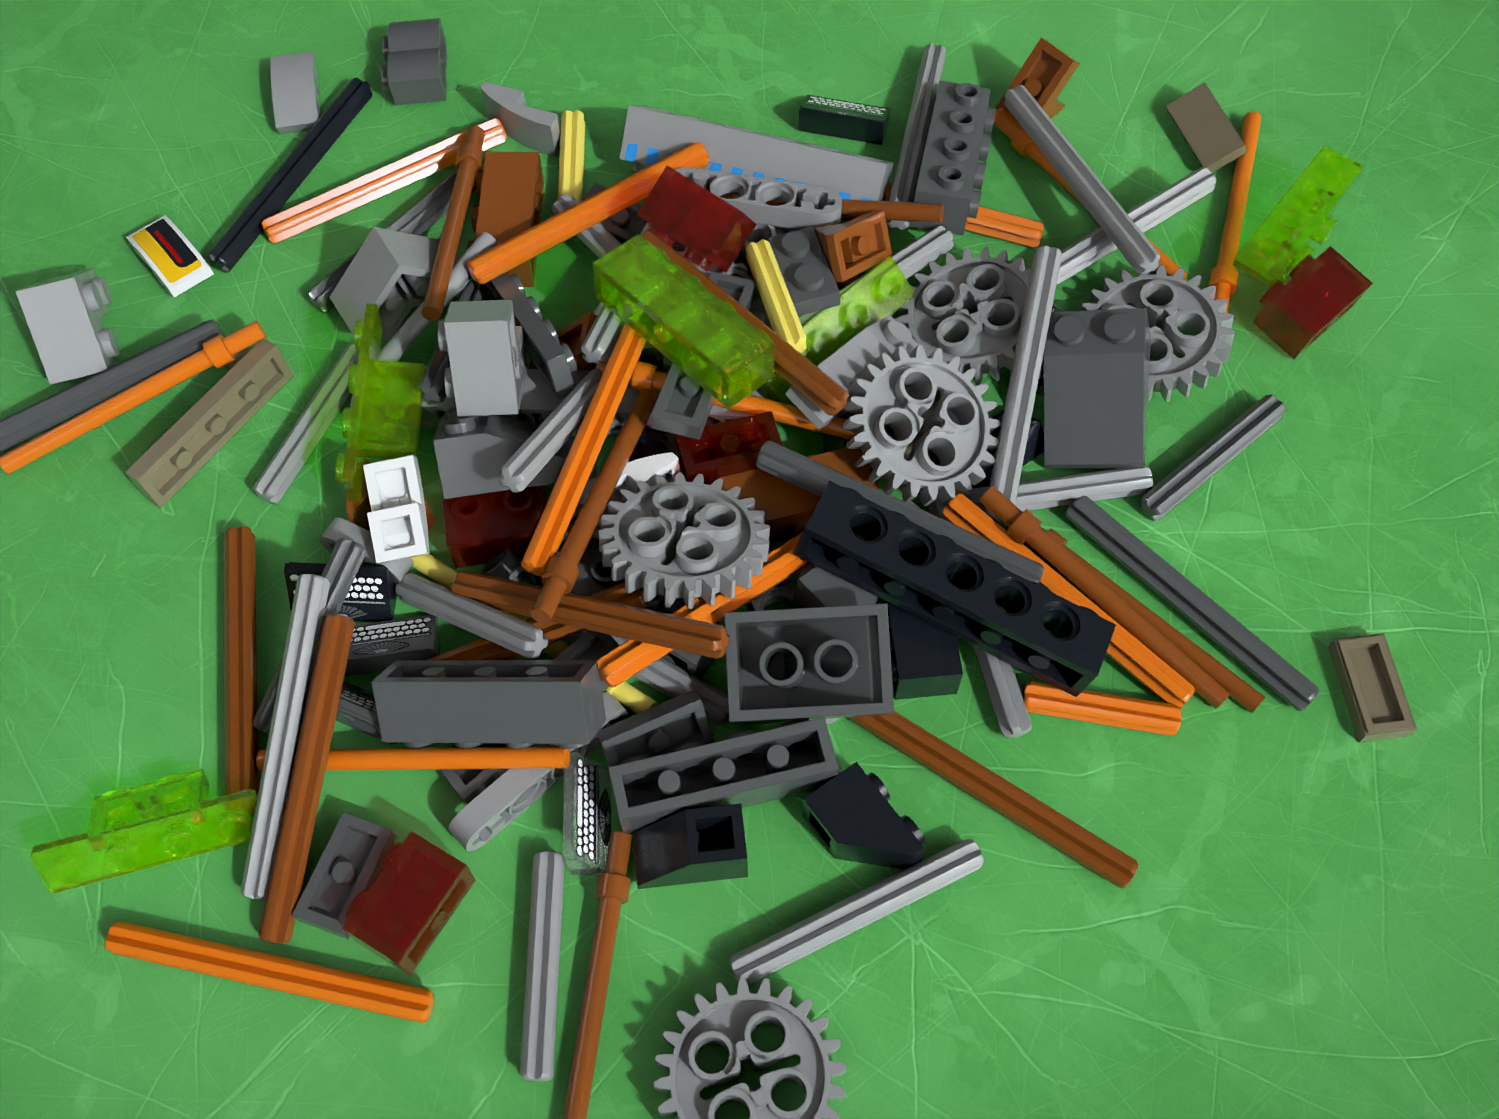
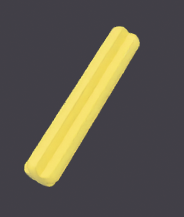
M566 110L561 115L558 199L563 194H569L578 202L583 198L585 144L584 114L580 110L573 112Z
M764 239L757 243L750 242L745 249L747 252L746 259L754 280L757 281V288L772 329L802 354L807 348L805 343L806 336L772 247Z

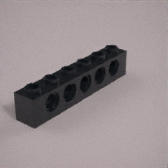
M830 480L793 551L794 555L1075 697L1098 676L1116 624L1100 617L1092 609L1078 606L1052 593L1046 586L1030 582L1005 569L1000 563L992 559L983 558L957 545L951 538L937 535L910 521L905 515L896 511H890L864 498L856 490L842 487ZM855 534L862 536L866 540L858 538ZM903 558L908 559V560L911 561L913 564H910V563L906 562ZM950 581L957 584L960 588H957L954 585H952ZM998 605L1001 606L1002 608H1004L1007 612H1004L1003 610H1001V609L998 607Z

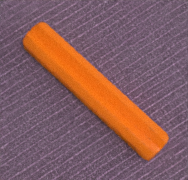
M1034 681L1026 683L1022 695L1027 711L1030 713L1169 736L1176 735L1181 724V708L1174 704L1083 690L1075 697L1051 684Z

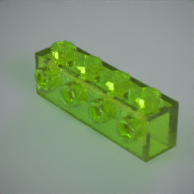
M638 234L593 262L596 298L726 408H731L773 378L775 343L772 342L768 334L762 329L755 328L737 314L730 303L721 301L712 294L695 275L686 273L671 261L661 248L654 247Z

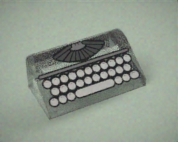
M570 752L569 767L564 768L563 859L568 871L572 875L601 874L605 871L612 832L611 778L609 768L576 752Z

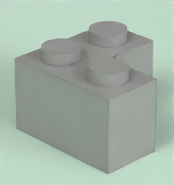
M373 227L329 297L353 336L390 340L394 336L412 307H419L425 300L440 242L439 239ZM457 256L455 257L454 264L459 260ZM471 276L443 307L442 311L448 312L450 303L457 300L470 281Z
M94 268L39 280L15 291L50 385L100 373L117 363L115 356L119 355V347L116 337L110 328L104 329L101 320L103 316L109 313L107 305L112 304V297L107 282L103 277L97 278Z
M512 300L451 302L445 321L438 322V344L440 351L448 352L450 368L445 369L444 377L445 391L448 398H455L457 416L519 414L528 370L523 327L515 326Z

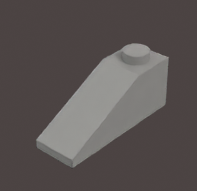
M888 315L866 327L817 367L848 392V401L851 397H854L849 391L850 386L857 379H861L859 374L869 363L874 365V361L884 352L891 357V354L900 346H903L909 355L919 344L912 338L911 332L905 325L895 321ZM794 386L790 387L785 393L819 430L847 413L843 409L834 416L826 414Z

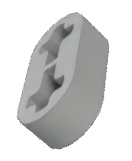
M335 517L319 538L322 545L331 553L340 538H347L361 544L366 548V555L361 565L386 566L395 584L401 583L403 576L414 565L411 557L377 564L371 532L343 518Z

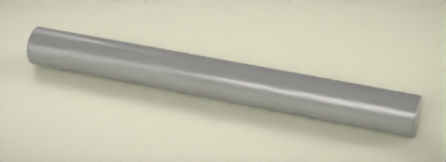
M482 232L454 264L444 306L470 277L471 274L469 273L467 262L497 245L495 238L489 233ZM424 301L367 366V370L373 376L383 380L432 322L422 315Z

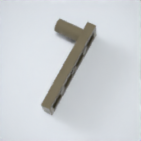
M263 339L251 350L246 348L234 354L236 360L223 366L229 371L125 472L148 501L161 509L294 376L275 344Z

